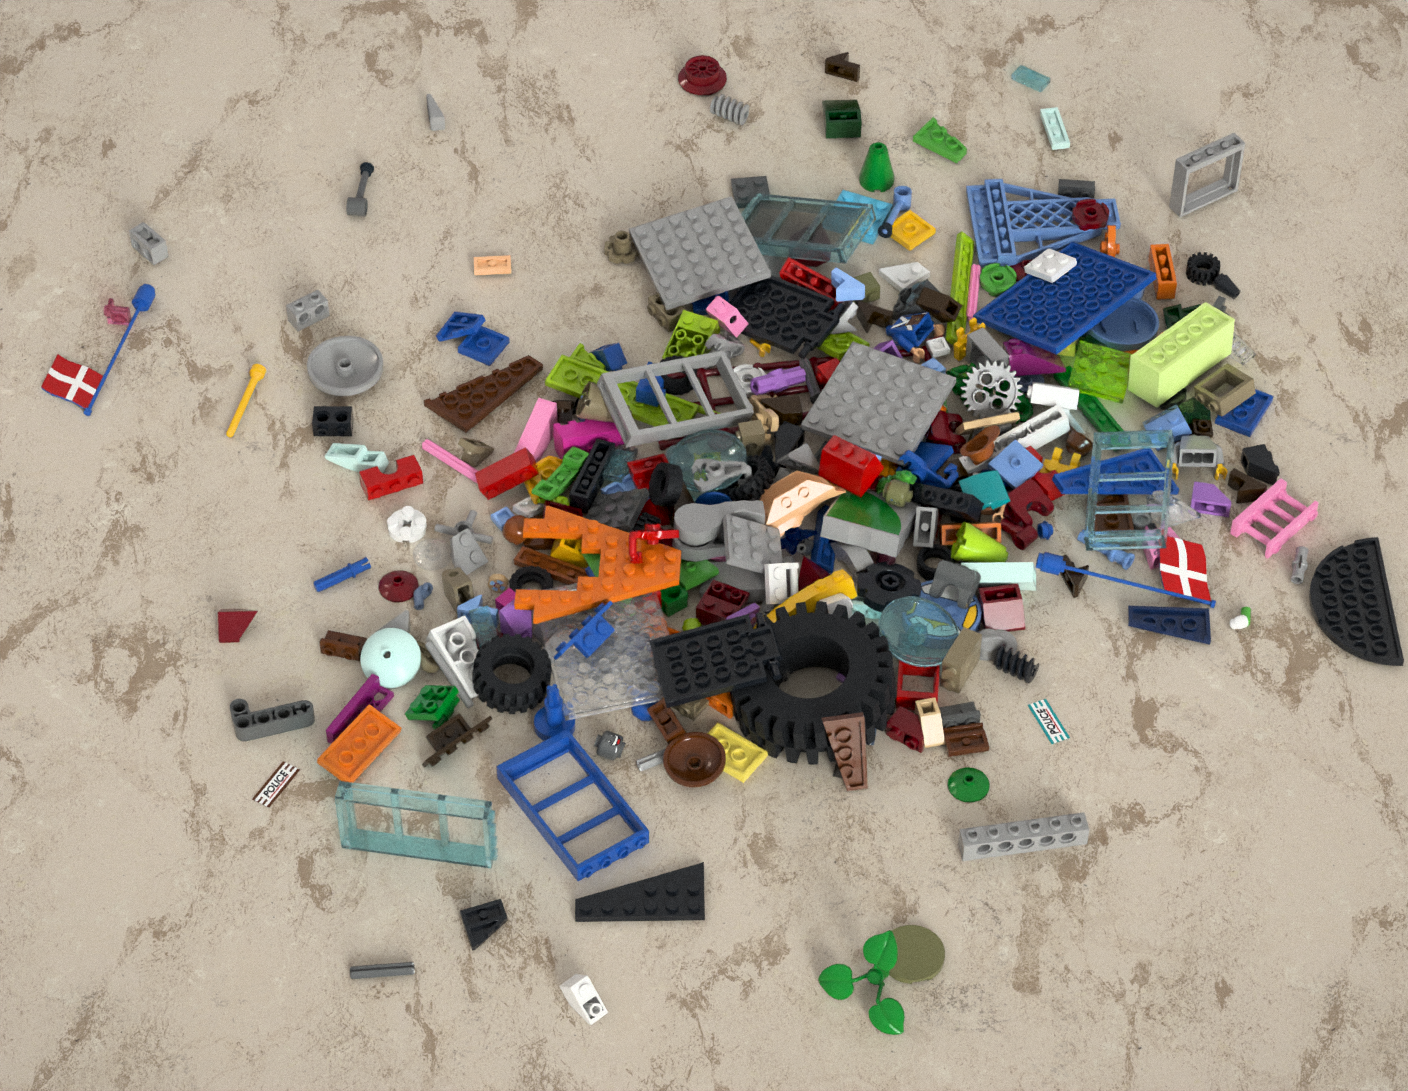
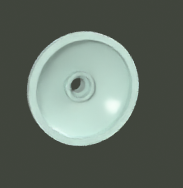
M385 628L379 630L367 639L362 648L360 657L361 667L367 678L371 674L379 676L380 686L384 688L401 687L412 680L419 670L421 663L420 647L413 636L402 629ZM387 652L391 653L389 658H385Z

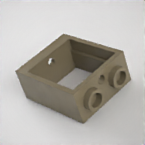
M1228 363L1194 386L1195 400L1221 417L1256 394L1254 379ZM1225 383L1234 387V389L1221 398L1212 393Z

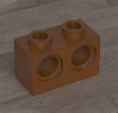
M664 698L647 709L668 744L676 737L686 733L671 707H666Z

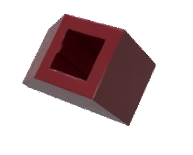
M900 706L887 721L886 735L895 741L903 743L908 748L922 753L924 735L918 715Z

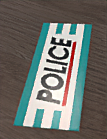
M1046 699L1028 705L1051 744L1070 738Z

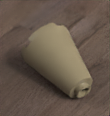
M588 381L582 391L584 395L578 401L576 416L580 419L614 423L597 384Z

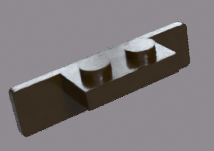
M459 713L429 733L426 739L436 753L424 761L423 767L425 768L429 764L431 767L435 766L442 760L440 758L445 753L448 756L458 749V744L461 742L464 745L474 738L473 734L477 731L480 734L490 727L489 723L493 718L489 716L473 728H470Z

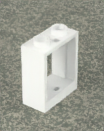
M1032 382V386L1028 385L1027 398H1030V403L1049 406L1059 404L1062 408L1077 410L1078 388Z

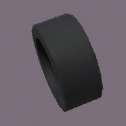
M934 544L933 548L923 547L917 556V571L924 579L928 581L933 580L937 568L927 566L924 561L929 558H940L955 563V559L951 558V550L940 544Z

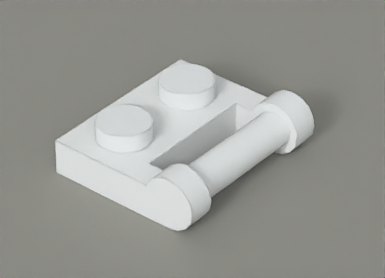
M799 562L764 564L766 604H781L789 598L787 597L786 569L790 570L791 596L798 592L797 569H799Z

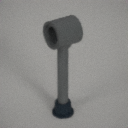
M368 162L360 165L361 179L355 198L348 197L347 215L365 217L367 215L368 201L367 198L363 197L368 177L374 172V166Z

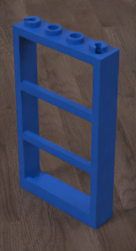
M568 729L496 766L497 779L577 881L590 877L598 870L607 868L611 863L627 857L631 852L645 847L644 845L649 843L648 828ZM569 752L588 776L532 806L513 781ZM594 783L613 808L556 837L538 812ZM619 814L634 834L577 864L562 844Z

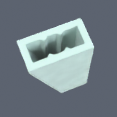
M1033 562L961 563V565L980 573L981 580L978 588L1018 584L1020 590L1036 591V568Z

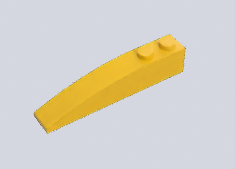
M843 569L835 571L831 575L815 581V583L789 597L766 616L775 623V609L785 606L789 616L797 615L796 603L800 602L806 603L807 613H815L817 601L838 593L853 599L857 597L852 577Z

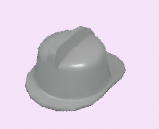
M989 628L977 632L982 634L980 660H994L1003 644L1006 645V652L1013 648V655L1015 654L1017 641L1010 632Z

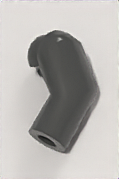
M805 537L803 538L804 541L800 542L797 546V551L804 556H809L814 547V542L812 539L809 540Z

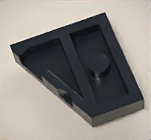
M501 899L460 910V917L472 951L476 950L508 920Z

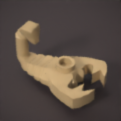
M767 394L752 395L748 399L754 411L751 421L761 419L765 432V445H770L774 440H771V434H767L769 429L771 432L778 431L779 417L773 410L766 409L760 402L761 399L772 397Z

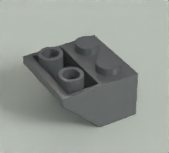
M928 279L917 282L908 289L901 290L898 294L899 298L893 307V320H898L904 315L926 312L915 304L923 287L937 292L940 291Z

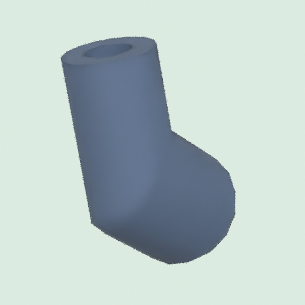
M426 582L414 591V608L416 610L424 608V599L430 596L433 590L431 583Z

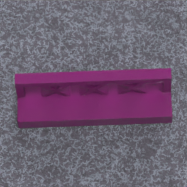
M371 674L326 729L328 743L332 744L369 704L381 712L394 697L393 691L380 686L379 676ZM378 692L385 695V698L382 700H374Z

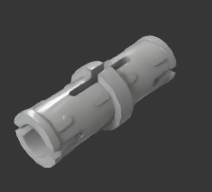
M1304 546L1296 548L1295 559L1292 561L1291 581L1295 584L1303 583L1304 573L1308 567L1307 555L1309 550Z

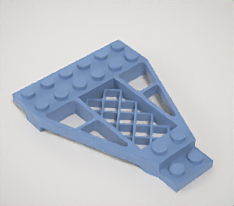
M987 179L984 185L966 186L977 259L981 267L993 263H1000V266H1013L1024 260L1035 259L1048 248L1058 251L1065 248L1071 242L1078 244L1098 237L1102 234V230H1107L1106 226L1104 228L1083 231L1079 229L1077 224L1074 225L1070 222L1073 220L1071 211L1076 207V203L1083 199L1094 198H1070L1003 183V179ZM1005 192L1029 197V200L1007 201ZM1095 199L1096 203L1101 204L1103 202L1109 209L1107 225H1115L1116 229H1120L1121 223L1116 199ZM1064 214L1065 216H1067V218L1064 219L1060 217V215ZM1046 215L1049 217V219L1046 220L1042 218V216ZM1025 216H1028V217H1030L1031 219L1028 221V220L1024 219V217H1025ZM1037 221L1042 225L1038 227L1034 223ZM1056 221L1060 224L1056 226L1052 222ZM1018 222L1023 225L1021 228L1016 225ZM1061 240L1047 246L1042 245V241ZM1036 241L1038 243V249L1016 255L1014 242Z

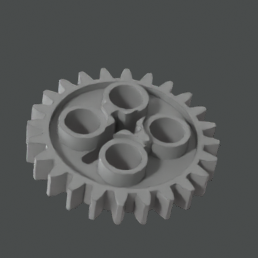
M985 360V366L978 362V369L972 366L973 373L966 372L969 378L962 379L966 386L960 387V389L965 390V393L960 396L966 398L962 402L963 405L969 404L966 410L968 412L974 410L972 416L975 417L979 414V419H983L984 416L988 418L1011 413V408L1017 410L1014 404L1015 402L1021 403L1017 396L1023 395V393L1018 391L1023 385L1017 384L1020 377H1013L1016 374L1015 370L1009 372L1010 365L1003 368L1004 362L1002 361L997 366L996 360H993L992 365H990L988 360ZM986 373L990 374V382L983 384L981 381L982 376ZM1003 380H1007L1009 384L1006 390H1000L999 384ZM976 384L990 389L993 387L994 390L1006 394L1007 398L991 393L989 396V392L977 388ZM981 391L984 394V398L977 402L974 396L977 392ZM996 398H1000L1002 402L999 408H993L992 402Z

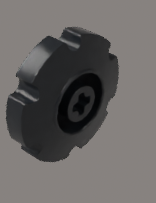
M878 562L867 566L865 573L859 574L856 589L858 596L864 597L863 603L871 609L882 613L890 611L892 614H899L911 610L913 604L919 602L922 586L920 580L914 578L915 573L909 568L897 563L888 565L886 562Z

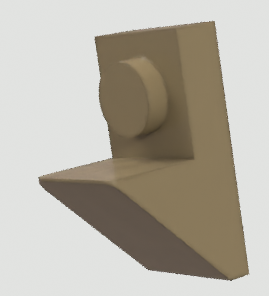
M461 437L458 445L464 448L461 460L472 467H477L494 451V448L480 440Z

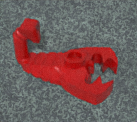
M645 524V529L630 531L628 537L630 563H643L642 552L637 551V539L645 540L649 545L659 544L661 539L679 538V530L661 529V524Z

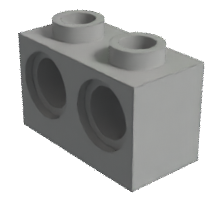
M143 222L129 230L132 247L150 263L155 265L168 257L166 241L146 223Z
M319 290L286 305L288 321L297 331L330 316L328 300Z

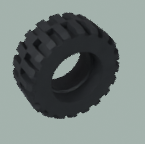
M503 634L501 638L499 636L493 637L491 642L487 641L483 644L474 659L472 681L475 693L479 694L478 698L483 703L487 702V707L491 709L496 708L497 712L500 713L504 711L509 712V714H515L517 711L525 713L527 708L534 709L538 703H542L545 699L547 686H550L552 664L551 659L548 658L549 654L545 649H542L540 643L537 641L535 643L532 642V638L528 636L523 638L521 634H515V636ZM505 664H515L526 669L531 676L524 682L511 684L500 680L493 671Z

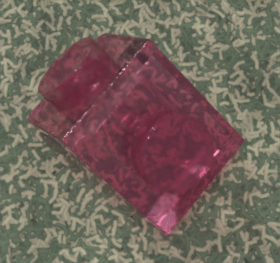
M109 298L108 304L104 306V316H107L108 324L129 325L131 321L129 307L115 306L114 299Z

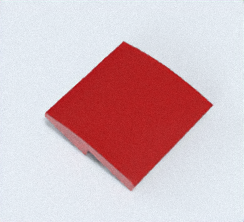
M664 453L627 462L628 470L636 489L647 488L649 491L650 477L656 465L661 462L669 463Z

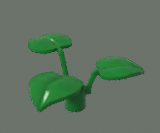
M892 930L870 937L864 943V957L869 963L874 964L867 973L852 978V970L849 966L833 964L821 972L818 981L829 996L838 1000L847 999L852 995L854 991L853 983L867 978L871 984L879 985L876 996L877 1005L869 1009L870 1021L879 1031L898 1035L904 1032L905 1015L902 1005L893 998H885L880 1001L882 989L885 986L883 981L888 978L889 970L895 966L898 959L897 942Z

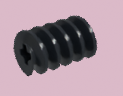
M1003 644L994 659L993 665L996 666V669L1001 670L1003 668L1004 673L1010 672V675L1013 677L1017 675V678L1019 680L1024 679L1025 683L1032 682L1039 669V663L1034 665L1035 658H1031L1028 662L1027 654L1020 658V651L1013 655V648L1006 652V645Z

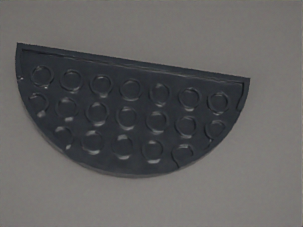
M1379 538L1355 540L1353 544L1345 547L1342 545L1336 548L1319 563L1311 581L1309 601L1315 621L1324 634L1346 652L1373 663L1403 666L1404 659Z

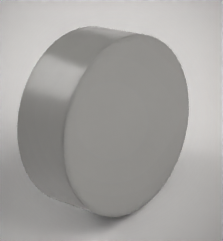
M1146 513L1135 514L1132 518L1134 529L1139 532H1145V527L1152 523L1150 515Z

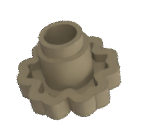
M626 231L616 232L615 235L609 237V241L604 243V255L608 256V260L615 264L621 262L629 264L634 262L636 257L640 256L630 234Z

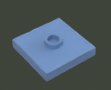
M1014 440L988 463V467L992 471L998 470L1002 480L1014 490L1025 481L1031 479L1043 468V464L1017 440Z

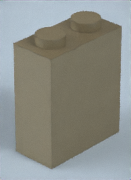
M963 627L942 661L941 687L958 694L960 693L980 660L982 634Z

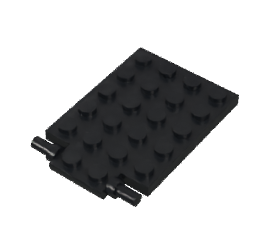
M774 276L742 286L729 302L748 322V325L740 334L792 354L805 342L803 349L798 354L802 359L810 351H813L816 346L820 347L838 325L839 314L845 308L842 303H839L834 310L827 313L834 305L832 298ZM731 317L730 323H733L734 319Z
M759 612L755 615L757 621L756 629L752 628L749 614L649 640L666 707L670 708L767 682L763 665H767L768 669L771 670L774 680L781 679L779 661L783 660L774 628L765 622L763 613Z

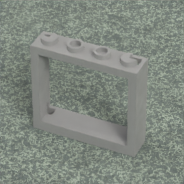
M1232 133L1177 158L1169 207L1179 217H1182L1238 191L1245 142L1235 133ZM1226 157L1223 179L1186 195L1190 173Z

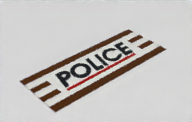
M283 761L252 800L270 807L300 769Z

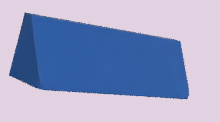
M825 504L817 512L813 538L814 547L810 560L828 573H832L835 553L831 543L835 542V540L820 537L824 515L830 508V506Z

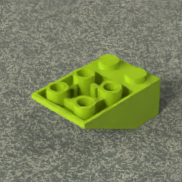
M683 310L662 359L672 356H684L686 358L709 353L711 348L708 349L705 343L713 334L720 333L718 320Z

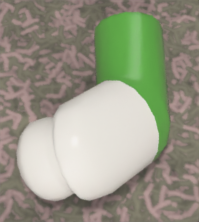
M1242 607L1241 615L1230 620V627L1234 630L1248 627L1251 619V608Z

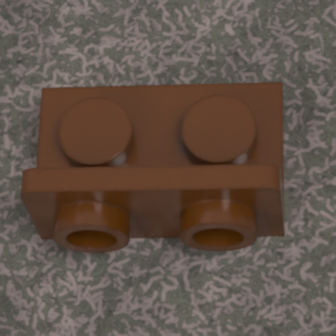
M328 630L325 638L320 639L321 654L360 661L361 651L367 638Z

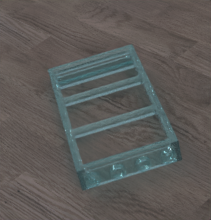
M1172 430L1094 432L1084 530L1086 551L1166 548L1174 454ZM1167 448L1165 472L1100 474L1102 450ZM1165 480L1163 504L1097 506L1099 482ZM1162 512L1161 529L1094 531L1096 514Z
M339 781L335 795V804L342 848L490 869L492 868L493 860L497 861L496 823H494L495 811L492 810V801ZM354 803L392 808L395 834L357 829ZM400 809L439 814L441 840L403 835ZM447 816L483 820L485 846L450 842Z

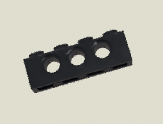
M596 439L569 493L570 506L582 509V513H588L615 459V443Z
M916 482L915 484L909 483L910 491H913L911 502L921 504V507L937 508L940 514L978 521L984 503L974 495Z

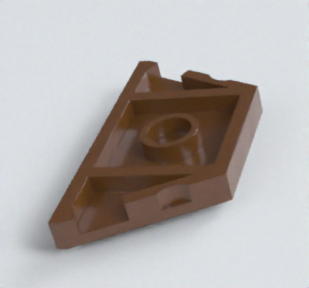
M1118 494L1114 497L1109 495L1103 500L1091 503L1089 510L1094 535L1105 542L1137 550L1128 495Z

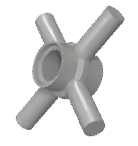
M470 510L466 521L456 523L454 528L440 524L435 525L436 532L455 536L468 528L476 541L488 544L493 542V536L474 532L472 524L477 515L475 510Z

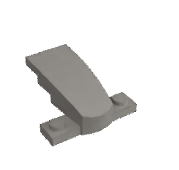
M792 556L782 557V563H795ZM711 562L718 568L719 574L703 582L699 594L703 597L714 579L749 592L750 596L747 603L763 601L760 611L763 615H767L780 605L766 604L764 574L729 565L726 562ZM786 569L787 597H789L790 570Z

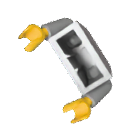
M1194 434L1182 436L1181 442H1177L1170 449L1169 465L1171 466L1167 468L1168 474H1176V480L1179 474L1177 465L1179 467L1217 466L1214 474L1215 480H1218L1219 474H1222L1225 480L1228 471L1223 467L1222 448L1213 443L1209 436H1197Z

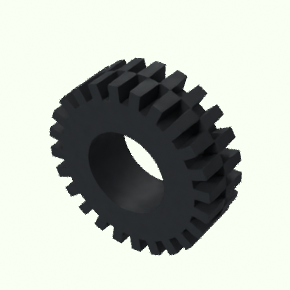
M817 601L815 613H807L805 602L796 603L797 615L789 616L785 606L775 609V623L764 615L765 622L774 628L783 660L779 661L781 679L774 680L771 670L768 669L767 665H763L767 682L730 691L736 721H739L740 730L745 737L750 735L752 743L759 747L766 744L768 755L776 759L781 751L785 749L787 762L797 764L800 753L804 752L807 755L808 764L814 765L818 764V752L827 751L829 761L834 762L836 758L821 718L863 712L866 744L870 745L875 740V728L880 731H884L886 728L887 715L893 714L895 708L894 698H896L892 652L889 651V644L885 635L880 636L879 627L873 621L866 625L864 614L858 611L848 618L847 606L837 604L833 614H829L827 602ZM807 667L830 668L841 673L846 678L837 689L816 698L795 697L779 688L787 676Z

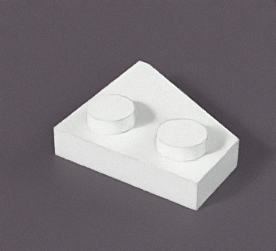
M914 262L879 269V275L900 292L905 288L912 287L917 282H922L929 278L930 271L920 263Z

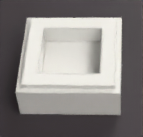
M944 337L926 341V347L932 358L950 354V348Z

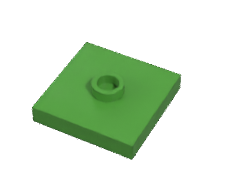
M681 559L679 585L688 591L717 576L719 570L707 559L697 562Z

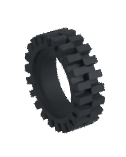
M749 455L747 459L745 457L741 458V461L751 467L752 475L754 476L736 488L734 487L738 484V479H745V475L740 474L729 478L720 486L714 488L715 492L726 494L732 501H751L752 498L758 499V494L763 495L765 493L764 489L770 488L769 484L773 483L775 473L768 461L762 455Z

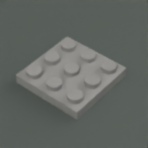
M725 514L723 517L726 564L765 575L764 564L782 563L779 529Z

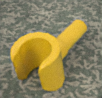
M750 339L749 342L759 350L760 357L765 356V351L770 353V345L767 343L759 344L754 339Z

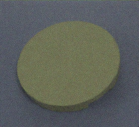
M905 925L892 930L897 942L898 959L895 966L889 970V976L897 981L912 984V982L929 981L939 974L945 961V948L941 939L933 931L918 925Z

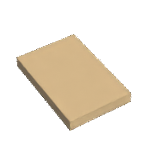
M1019 412L963 422L956 428V435L973 434L975 429L986 428L992 425L1006 423L1013 425L1020 419Z

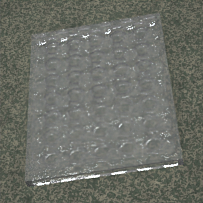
M577 583L545 590L577 591ZM656 591L614 602L601 616L615 631L588 658L573 644L558 659L555 660L553 657L558 653L555 649L563 641L568 643L571 640L568 636L576 628L580 630L583 627L581 623L589 615L593 617L596 614L594 612L596 608L539 623L544 645L549 654L548 658L551 659L554 681L559 689V696L563 699L562 710L565 721L657 702L664 698L649 640L669 635Z

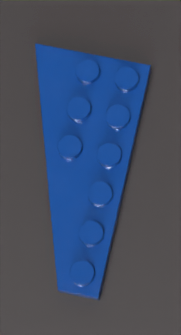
M1150 447L1054 474L1052 478L1061 494L1177 495L1180 490Z

